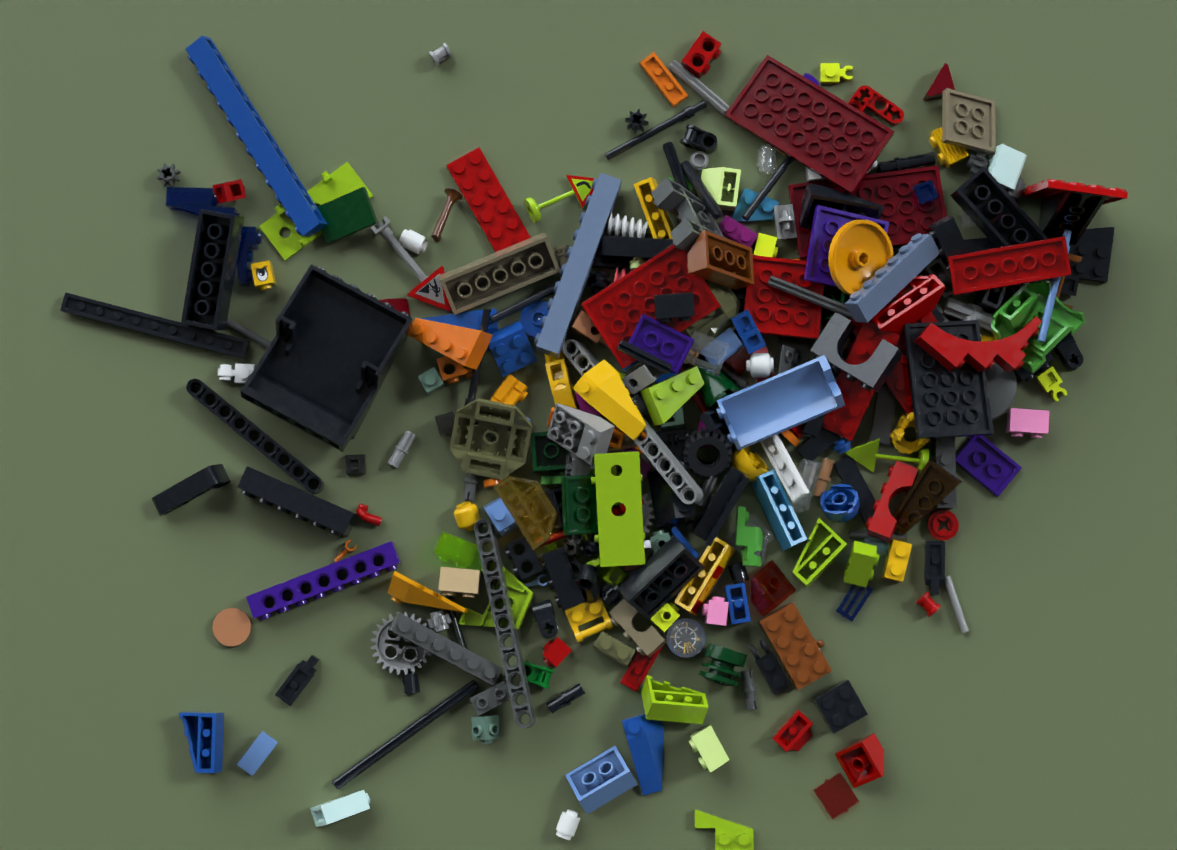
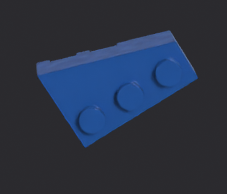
M180 712L179 715L184 724V733L190 746L189 752L195 773L222 772L224 713Z

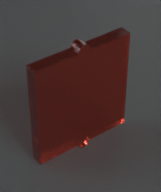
M840 772L829 780L825 779L823 784L814 789V792L832 819L843 812H848L850 807L859 802Z

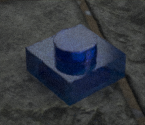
M932 180L913 187L920 205L936 200L939 197Z

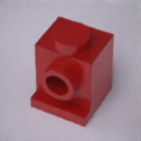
M242 179L212 185L217 204L246 198Z

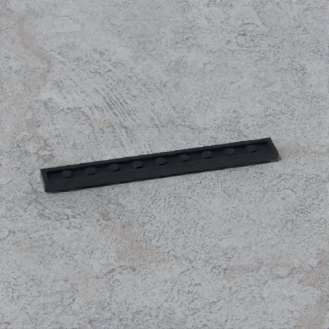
M66 292L60 311L244 360L250 344L249 340Z

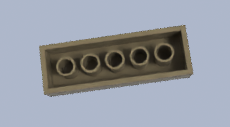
M541 233L441 274L438 277L454 315L556 274L560 272V268L545 233Z

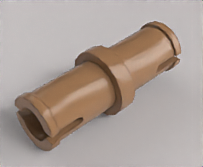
M823 458L819 474H816L815 477L817 480L812 495L822 496L828 482L831 480L829 477L835 461Z

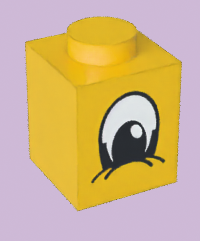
M269 260L251 264L254 285L257 289L268 291L272 289V286H276L273 266Z

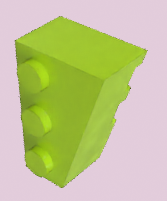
M818 518L792 572L793 576L806 589L847 548V543L820 518Z

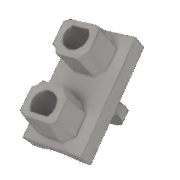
M793 204L773 206L777 240L797 238Z

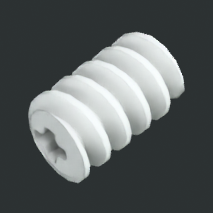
M611 212L607 233L608 236L615 232V236L618 237L622 234V237L629 235V237L644 238L648 222L646 221L642 225V219H639L635 223L634 217L628 222L627 215L620 220L618 213L613 218Z

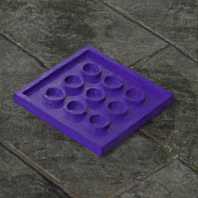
M820 205L815 206L804 281L838 288L832 279L828 263L830 244L836 232L850 221L870 220L880 225L888 234L889 222Z

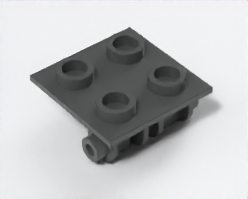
M782 345L778 374L800 365L802 361L800 350Z

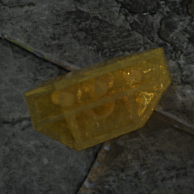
M508 476L494 487L533 550H536L550 539L558 512L538 481Z

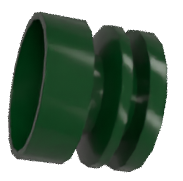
M708 643L705 656L713 660L712 663L702 662V666L710 669L709 673L700 670L699 675L708 681L723 686L738 687L739 682L731 680L732 675L741 677L740 673L734 671V667H744L747 655Z

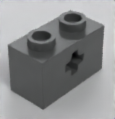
M505 680L469 698L478 716L510 700Z

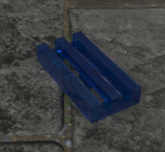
M853 584L836 609V612L852 622L873 591L869 586H861L846 610L842 611V608L857 587V585ZM866 589L867 592L855 608L852 615H848L849 611L857 601L862 591Z

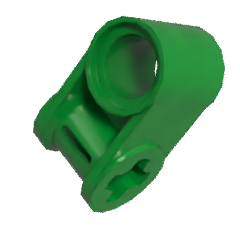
M524 662V665L531 668V673L527 676V680L532 682V684L549 689L550 678L555 673V670Z

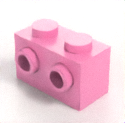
M1018 408L1007 410L1006 433H1012V437H1023V434L1031 435V438L1039 439L1048 434L1049 411Z
M712 597L711 600H707V603L703 604L702 615L705 616V624L726 626L729 602H724L725 598Z

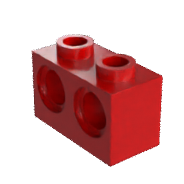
M702 31L682 59L681 65L697 78H700L702 74L706 75L711 68V65H709L713 59L717 60L720 56L722 43ZM705 45H710L713 48V50L707 52L703 49V47ZM695 60L701 61L702 65L696 67L693 65L692 62Z

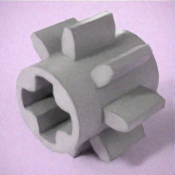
M444 610L430 613L431 619L427 620L430 629L434 628L435 632L449 629L448 623L452 622L449 613L445 614Z

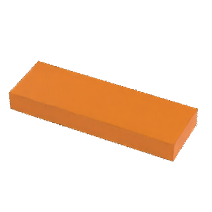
M655 52L639 63L673 108L688 98V94Z

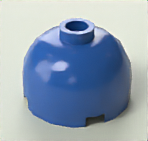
M847 484L831 486V489L827 492L825 490L820 498L824 514L834 522L843 523L853 519L860 508L857 491Z

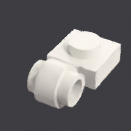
M235 363V370L231 369L232 365L221 364L220 368H218L217 376L220 381H231V377H234V383L245 384L254 371L255 364Z

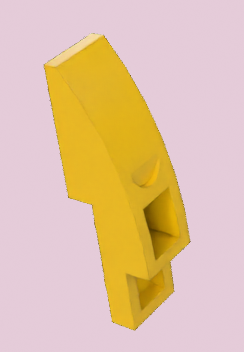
M562 349L559 358L544 354L545 366L555 406L559 403L578 410L565 354Z

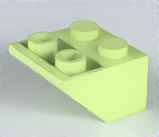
M725 167L702 169L701 180L721 210L735 212L741 175L740 169Z
M710 724L689 735L691 740L688 742L694 752L698 751L701 756L698 758V761L704 770L708 769L709 772H712L729 761Z

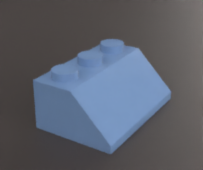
M616 745L565 775L587 814L638 785Z

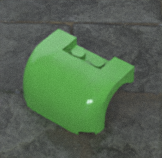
M1044 279L1031 284L1029 282L1026 283L996 311L992 317L993 321L991 324L996 340L1016 334L1035 317L1042 321L1051 286L1050 281ZM1056 296L1045 342L1037 341L1039 331L1033 338L1030 336L1027 340L1029 342L1028 346L1022 351L1026 354L1022 359L1024 362L1022 367L1034 373L1046 362L1045 356L1068 333L1073 335L1086 322L1083 312L1069 309Z

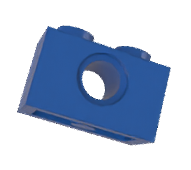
M745 583L724 586L726 602H729L728 616L730 624L750 622L751 618Z

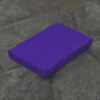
M642 314L628 343L672 364L670 371L678 375L695 339Z
M983 435L972 436L955 456L956 464L996 497H999L1022 468Z

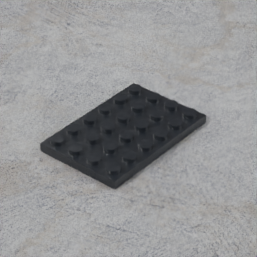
M979 320L905 324L903 334L917 439L992 435L994 431L985 369L978 372L965 361L959 369L955 368L952 371H948L914 342L931 323L944 332L958 338L981 341Z

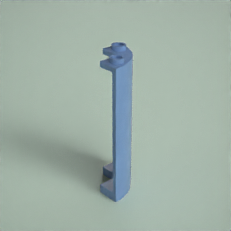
M825 355L717 400L719 408L716 410L720 420L725 419L730 431L727 436L731 445L735 444L739 451L845 406V402L834 379L830 365Z

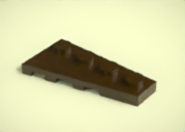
M929 460L893 515L897 520L895 529L903 535L906 534L958 487L962 481L934 461Z

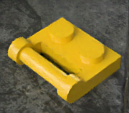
M601 598L595 601V603H588L586 601L565 610L578 643L582 642L584 638L602 630L614 628ZM603 616L604 622L579 631L577 626Z

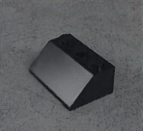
M680 462L687 471L686 463ZM670 464L665 465L667 470H669ZM657 469L648 473L657 529L695 523L693 504L682 502ZM680 475L677 477V483L679 485H681L682 483V477ZM690 491L689 498L692 500V494Z

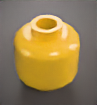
M470 501L458 504L453 512L457 526L460 529H466V531L474 530L475 523L481 519L477 505Z

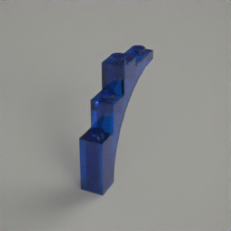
M167 187L166 206L170 210L185 211L199 216L200 209L240 216V213L234 207H215L218 204L213 188ZM243 226L237 259L238 280L241 286H249L250 281L253 280L250 263L254 261V252L251 249H259V244H262V232H259L257 227Z

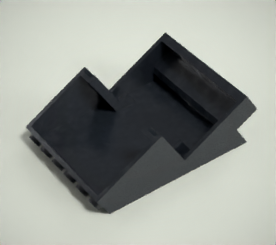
M311 264L275 320L276 336L241 389V398L343 452L350 439L355 438L412 327L413 319L408 313L395 310L391 304L387 302L382 303L374 295L360 291L356 285H349L343 282V279L339 276H332L320 266L315 267Z

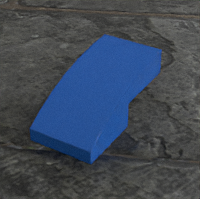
M748 309L731 317L748 354L766 346Z

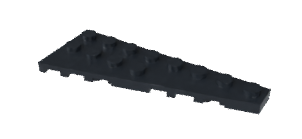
M1115 227L1086 229L1076 245L1069 244V253L1082 257L1080 263L1070 262V276L1079 277L1081 280L1107 283ZM988 238L964 240L970 253L996 248Z

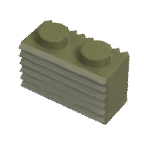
M604 631L600 633L593 648L626 667L635 653V649L628 647V645L621 643V641L618 642V639L611 637V635L608 636V633L605 634Z

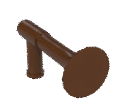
M446 188L444 190L447 195V201L431 235L435 242L441 241V234L454 202L463 198V195L455 189Z

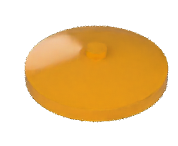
M870 220L850 221L836 232L830 244L828 263L832 279L842 292L850 296L858 291L865 281L870 280L878 269L887 264L888 259L894 257L889 236L880 225Z

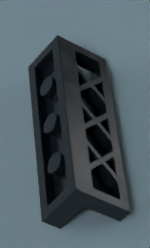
M733 466L730 467L693 530V534L705 540V544L711 546L750 480L747 474Z

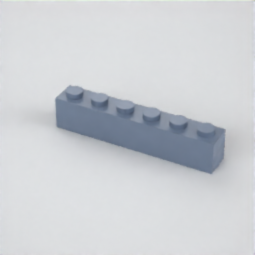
M919 233L914 235L907 245L901 247L894 257L887 260V264L884 267L878 269L870 280L865 281L858 291L850 295V299L845 302V305L855 322L868 323L940 254L931 234Z

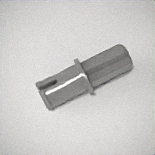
M406 431L399 444L395 445L396 449L387 463L399 468L404 456L409 453L407 451L416 435Z

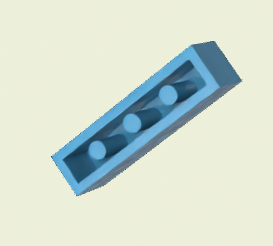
M775 469L757 476L755 481L750 482L782 551L807 540Z

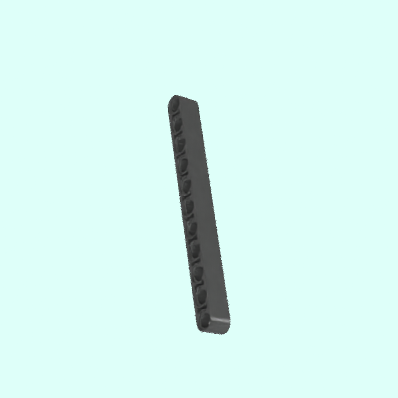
M480 519L474 525V532L514 719L519 727L531 728L536 722L496 532L491 522ZM487 524L489 529L486 533L482 534L480 531L481 526ZM492 543V550L486 553L484 550L485 545ZM495 561L497 564L496 569L489 571V564ZM499 580L501 583L500 588L493 590V583ZM500 599H503L505 602L502 609H498L496 606ZM504 618L509 620V625L506 628L501 627V621ZM508 637H511L513 639V644L511 647L507 648L505 646V640ZM512 656H515L517 658V664L511 667L509 665V659ZM519 675L521 677V684L515 686L513 678ZM522 694L525 696L526 701L520 706L517 703V698ZM524 714L530 717V721L526 725L521 722V717Z

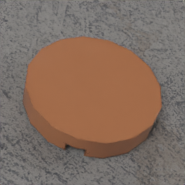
M228 608L217 614L213 621L212 629L218 642L225 646L234 647L241 645L249 638L252 624L246 612L237 608Z

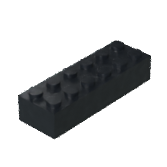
M984 166L950 195L996 248L1049 239Z
M200 209L181 323L212 330H226L245 217Z
M248 466L238 484V488L242 489V494L253 499L258 496L260 497V502L271 507L273 504L278 505L276 509L289 515L292 511L295 513L294 517L308 522V519L313 520L312 525L323 530L326 527L331 528L330 533L339 537H343V535L349 536L358 516L351 511Z

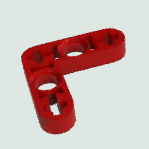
M863 85L859 87L848 102L850 105L857 106L862 112L867 108L892 126L899 125L904 118V112L901 108L869 86ZM860 92H868L867 96L869 98L865 97L861 103L858 102L862 95ZM882 101L885 108L877 110L875 102ZM888 107H890L891 109L889 110L887 115H885L884 113L887 111ZM898 113L899 119L892 120V114Z

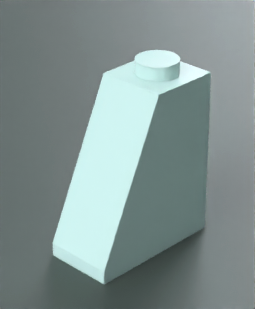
M364 790L310 808L316 827L328 825L370 809V798Z

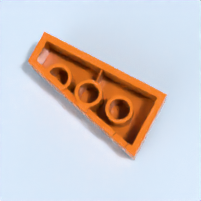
M415 318L408 333V336L475 370H477L493 336L480 330Z

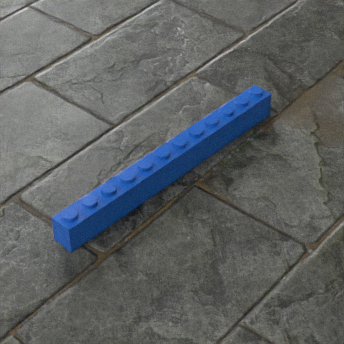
M202 35L185 48L189 54V60L196 65L199 76L208 84L207 89L218 100L217 105L226 113L227 121L236 129L237 137L246 145L247 153L256 161L257 169L266 177L265 181L276 193L277 201L283 204L287 217L293 220L297 233L301 236L311 237L325 227L327 222L212 39Z

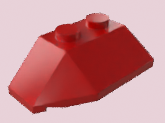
M935 274L915 277L871 320L880 331H903L905 324L915 323L934 310L946 287Z

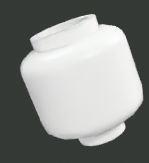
M753 353L750 356V360H746V370L750 371L753 378H768L771 373H774V358L770 357L769 353Z

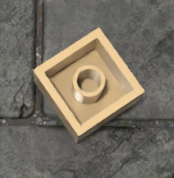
M441 567L438 590L443 591V595L456 596L457 592L462 593V597L475 598V594H480L482 571Z

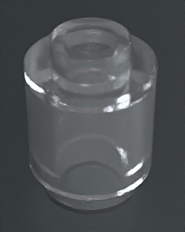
M763 145L757 150V169L760 174H773L774 169H776V150L770 145Z

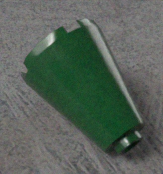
M699 359L693 363L692 366L698 367L704 381V385L699 391L708 411L719 407L717 400L740 391L717 368L713 369L706 359Z

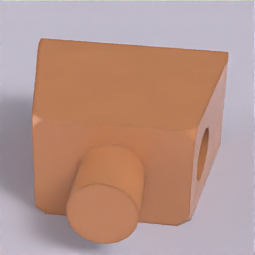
M582 310L577 312L572 319L569 330L592 344H596L599 341L603 345L608 346L589 315ZM591 327L595 329V335L591 333Z

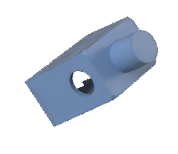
M500 496L483 506L502 538L519 528Z

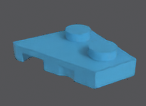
M745 188L732 219L738 222H746L742 215L759 193ZM765 197L748 222L772 221L774 217L773 206L779 205L780 202Z

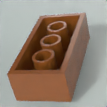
M794 602L758 621L796 690H800L832 671Z

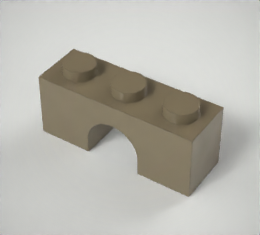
M625 598L609 612L612 616L610 620L617 628L621 626L625 630L623 635L630 642L634 640L637 643L636 649L642 656L646 654L648 657H651L667 642L653 626L644 632L635 630L634 621L641 613L630 605Z

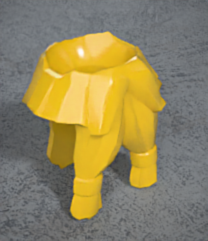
M912 412L907 416L902 415L900 417L897 427L890 435L894 447L900 453L911 454L912 452H917L930 441V439H916L914 442H908L904 439V430L907 427L915 428L914 413Z

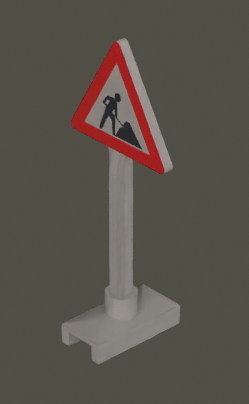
M386 216L383 217V223L380 222L376 226L377 229L375 226H372L371 232L375 237L380 234L384 240H387L421 281L407 295L450 311L449 301L438 277L445 273L444 267L441 266L431 275L426 276L392 235L393 232L389 228L390 220Z

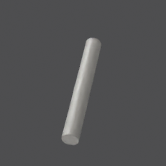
M947 576L944 583L961 632L964 633L969 631L951 576Z

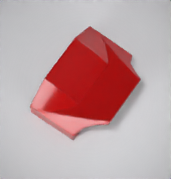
M797 710L781 726L772 739L786 752L789 750L799 751L813 736L811 732L813 723L800 710Z

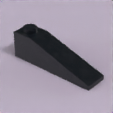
M808 183L802 198L800 227L812 229L815 206L817 205L875 219H880L884 206L826 186Z

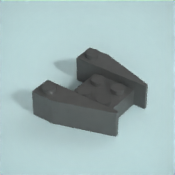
M666 178L651 192L654 204L659 209H664L678 216L681 221L670 232L674 240L673 244L677 249L689 252L700 233L704 230L724 237L716 220L712 217L702 200L679 183Z

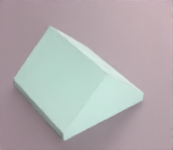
M1000 144L996 146L995 153L989 154L987 158L989 162L986 169L1004 189L1015 191L1027 155L1009 146Z

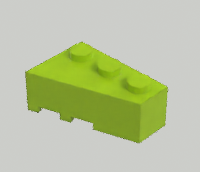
M697 366L679 372L678 375L674 374L640 390L654 426L664 424L704 385Z
M649 675L645 678L641 694L647 720L703 724L709 708L705 693L683 686L681 689L670 686V682L664 681V683L652 680V676Z

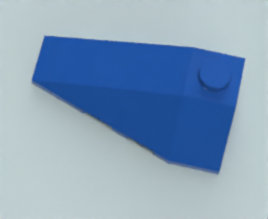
M491 309L490 316L496 314L497 309ZM483 310L421 319L480 330ZM489 319L487 333L491 334L499 330L498 321L492 324Z
M645 713L621 720L643 796L661 791L664 726L662 721L647 720Z

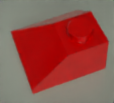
M875 733L861 738L835 753L853 788L884 775V749Z

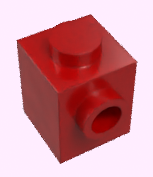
M559 637L553 642L549 640L542 648L544 650L542 654L544 656L543 661L550 667L553 665L557 667L572 649Z

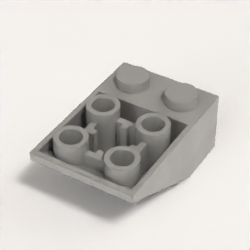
M557 403L547 437L592 465L594 464V454L607 453L615 426L599 416Z

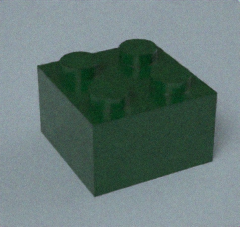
M548 431L531 433L534 473L565 471L566 456L570 451L548 438Z

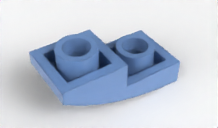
M262 731L238 761L237 765L253 776L278 742Z

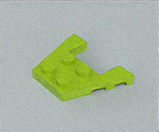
M494 561L489 564V571L496 569V562ZM503 566L516 629H520L534 593ZM499 580L494 590H498L500 588L501 583ZM503 599L498 600L497 608L502 609L505 602ZM490 602L484 615L468 609V613H462L458 623L467 626L495 627ZM504 618L501 621V627L506 628L509 625V620Z
M694 810L695 828H715V850H754V829L700 810Z

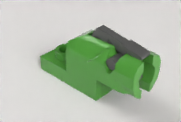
M738 506L736 509L735 546L743 547L741 549L742 566L761 567L768 540L763 537L760 527L745 526V523L749 522V511H746V507Z

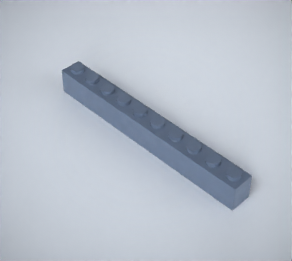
M600 173L599 177L593 181L592 189L594 191L592 196L588 195L585 206L588 207L586 212L581 213L579 223H581L580 229H576L574 232L573 247L569 246L566 255L568 257L567 264L563 263L561 267V280L556 281L553 292H556L554 299L550 298L547 306L549 310L548 315L543 316L540 325L543 329L541 334L537 333L534 341L536 351L559 358L602 236L622 184L621 179Z

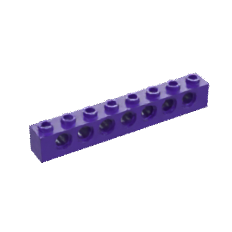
M390 541L246 596L253 618H259L262 621L270 618V614L277 611L280 614L288 611L291 605L296 604V607L306 604L307 599L312 597L315 600L325 597V592L332 590L335 593L343 590V586L350 583L351 586L361 583V579L367 576L369 579L380 576V571L387 570V572L396 570L398 569L397 565L401 564L394 542ZM377 556L384 558L382 566L375 565L374 559ZM363 562L366 565V570L363 573H358L356 566L358 563ZM342 569H345L348 573L345 580L338 578V573ZM324 576H327L330 581L327 587L320 585V579ZM306 583L311 586V591L308 594L302 592V586ZM287 590L293 593V598L290 601L284 599V593ZM269 597H272L275 601L272 608L266 606V600Z

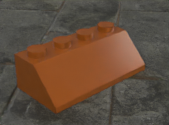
M702 231L687 254L688 273L734 290L754 285L752 248L709 231Z

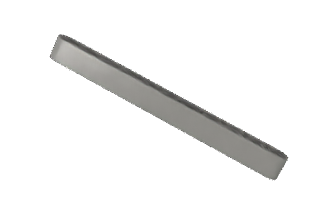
M570 339L564 342L562 351L581 376L599 363L582 341ZM573 344H575L576 351L574 353L572 352ZM585 358L588 362L586 367H584L583 361ZM644 419L647 425L643 430L646 433V439L643 440L640 434L633 441L685 504L699 503L703 498L701 488ZM654 446L658 448L657 455L653 453ZM667 460L670 462L669 470L665 468V462ZM679 475L682 477L681 485L677 483V477ZM691 490L694 492L693 500L689 498V492Z

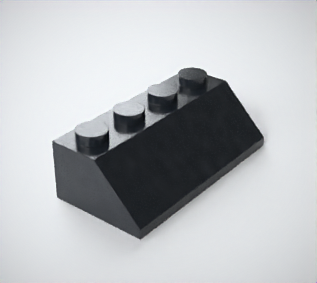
M673 536L645 564L632 574L618 590L630 605L649 620L705 567L676 536Z

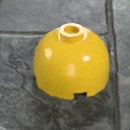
M748 446L739 451L736 449L732 455L731 465L747 474L750 482L755 481L757 476L769 472V470H766L768 467L763 459L756 452L753 454L749 451L751 447Z

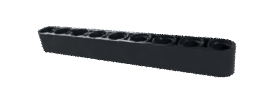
M199 379L188 381L186 389L191 396L307 491L317 494L323 490L324 482L319 476ZM195 384H200V391L194 393L192 390L193 386ZM215 396V403L208 405V397ZM226 407L230 408V414L227 417H223L222 410ZM243 419L245 426L242 429H238L236 424L239 420ZM258 431L260 433L259 439L252 441V433ZM273 443L275 446L274 451L267 453L266 446ZM285 455L289 456V463L282 465L280 459ZM302 467L304 469L303 476L296 477V469ZM316 479L319 481V486L317 489L312 490L310 482Z

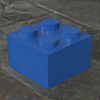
M519 321L491 333L493 336L488 347L503 377L538 361Z

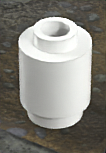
M405 229L399 239L402 247L416 254L424 253L428 246V242H426L427 237L412 230L408 231Z
M567 809V812L562 811L556 827L557 836L571 840L581 819L578 817L577 812Z

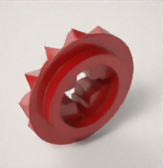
M938 510L931 514L928 520V530L938 540L953 538L959 528L957 517L948 510ZM948 519L946 524L948 530H945L943 528L937 531L939 529L938 527L940 526L938 521L943 522Z

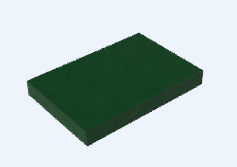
M361 187L317 207L327 222V225L321 229L326 244L333 243L378 223L366 187Z
M595 474L561 476L563 535L598 533L596 484L591 485V477H595Z

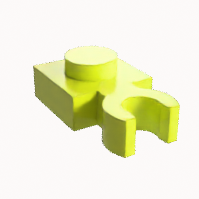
M821 63L820 84H839L840 78L844 81H852L853 76H847L845 72L852 71L853 66L848 65L840 69V63Z
M1049 366L1035 376L1045 392L1051 391V397L1054 401H1059L1057 398L1059 391L1062 395H1067V391L1059 386L1063 381L1053 366Z

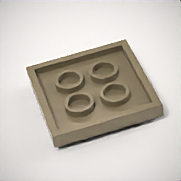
M949 88L943 90L942 143L990 155L995 153V101Z

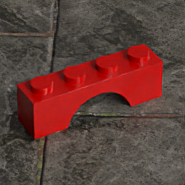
M896 461L895 466L891 465L887 475L890 477L888 483L884 482L880 491L882 497L880 500L877 499L874 504L873 510L875 513L873 518L869 517L865 526L868 528L867 535L888 543L890 542L897 525V520L891 515L888 505L895 495L909 492L917 479L919 469Z

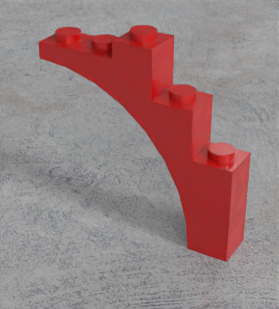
M1035 317L1016 334L1004 339L988 342L958 338L944 332L931 323L914 342L948 371H952L955 368L959 369L966 361L978 372L984 369L988 370L995 362L1009 373L1013 370L1017 371L1023 365L1022 359L1026 354L1022 351L1028 346L1029 342L1027 340L1030 336L1033 338L1040 330L1038 326L1042 321Z

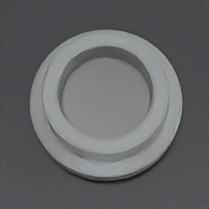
M697 151L691 155L690 164L695 170H702L707 167L709 159L706 153Z

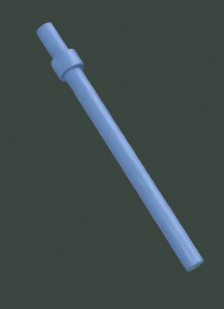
M1064 230L1063 236H1065L1067 250L1069 254V241L1072 231ZM1061 277L1052 278L1037 341L1045 342Z

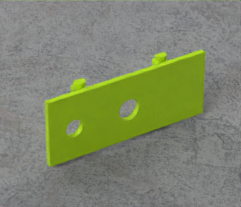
M346 162L330 175L327 171L320 174L323 180L307 192L315 204L322 205L361 187H366V185L351 165ZM366 187V190H367V193H368V196H369V199H370V198L373 197V195H372V193L369 191V189ZM281 204L274 208L277 213L259 226L285 261L323 234L319 230L311 237L299 235L295 230L296 225L293 220L287 217L286 209ZM283 228H289L291 234L287 238H282L280 231Z
M639 451L594 454L595 477H591V485L596 484L598 535H594V542H599L600 567L645 564V532L643 531L642 474H640ZM614 465L622 467V473L619 476H614L611 473V468ZM620 502L625 505L626 511L622 516H615L612 513L611 509L615 503Z

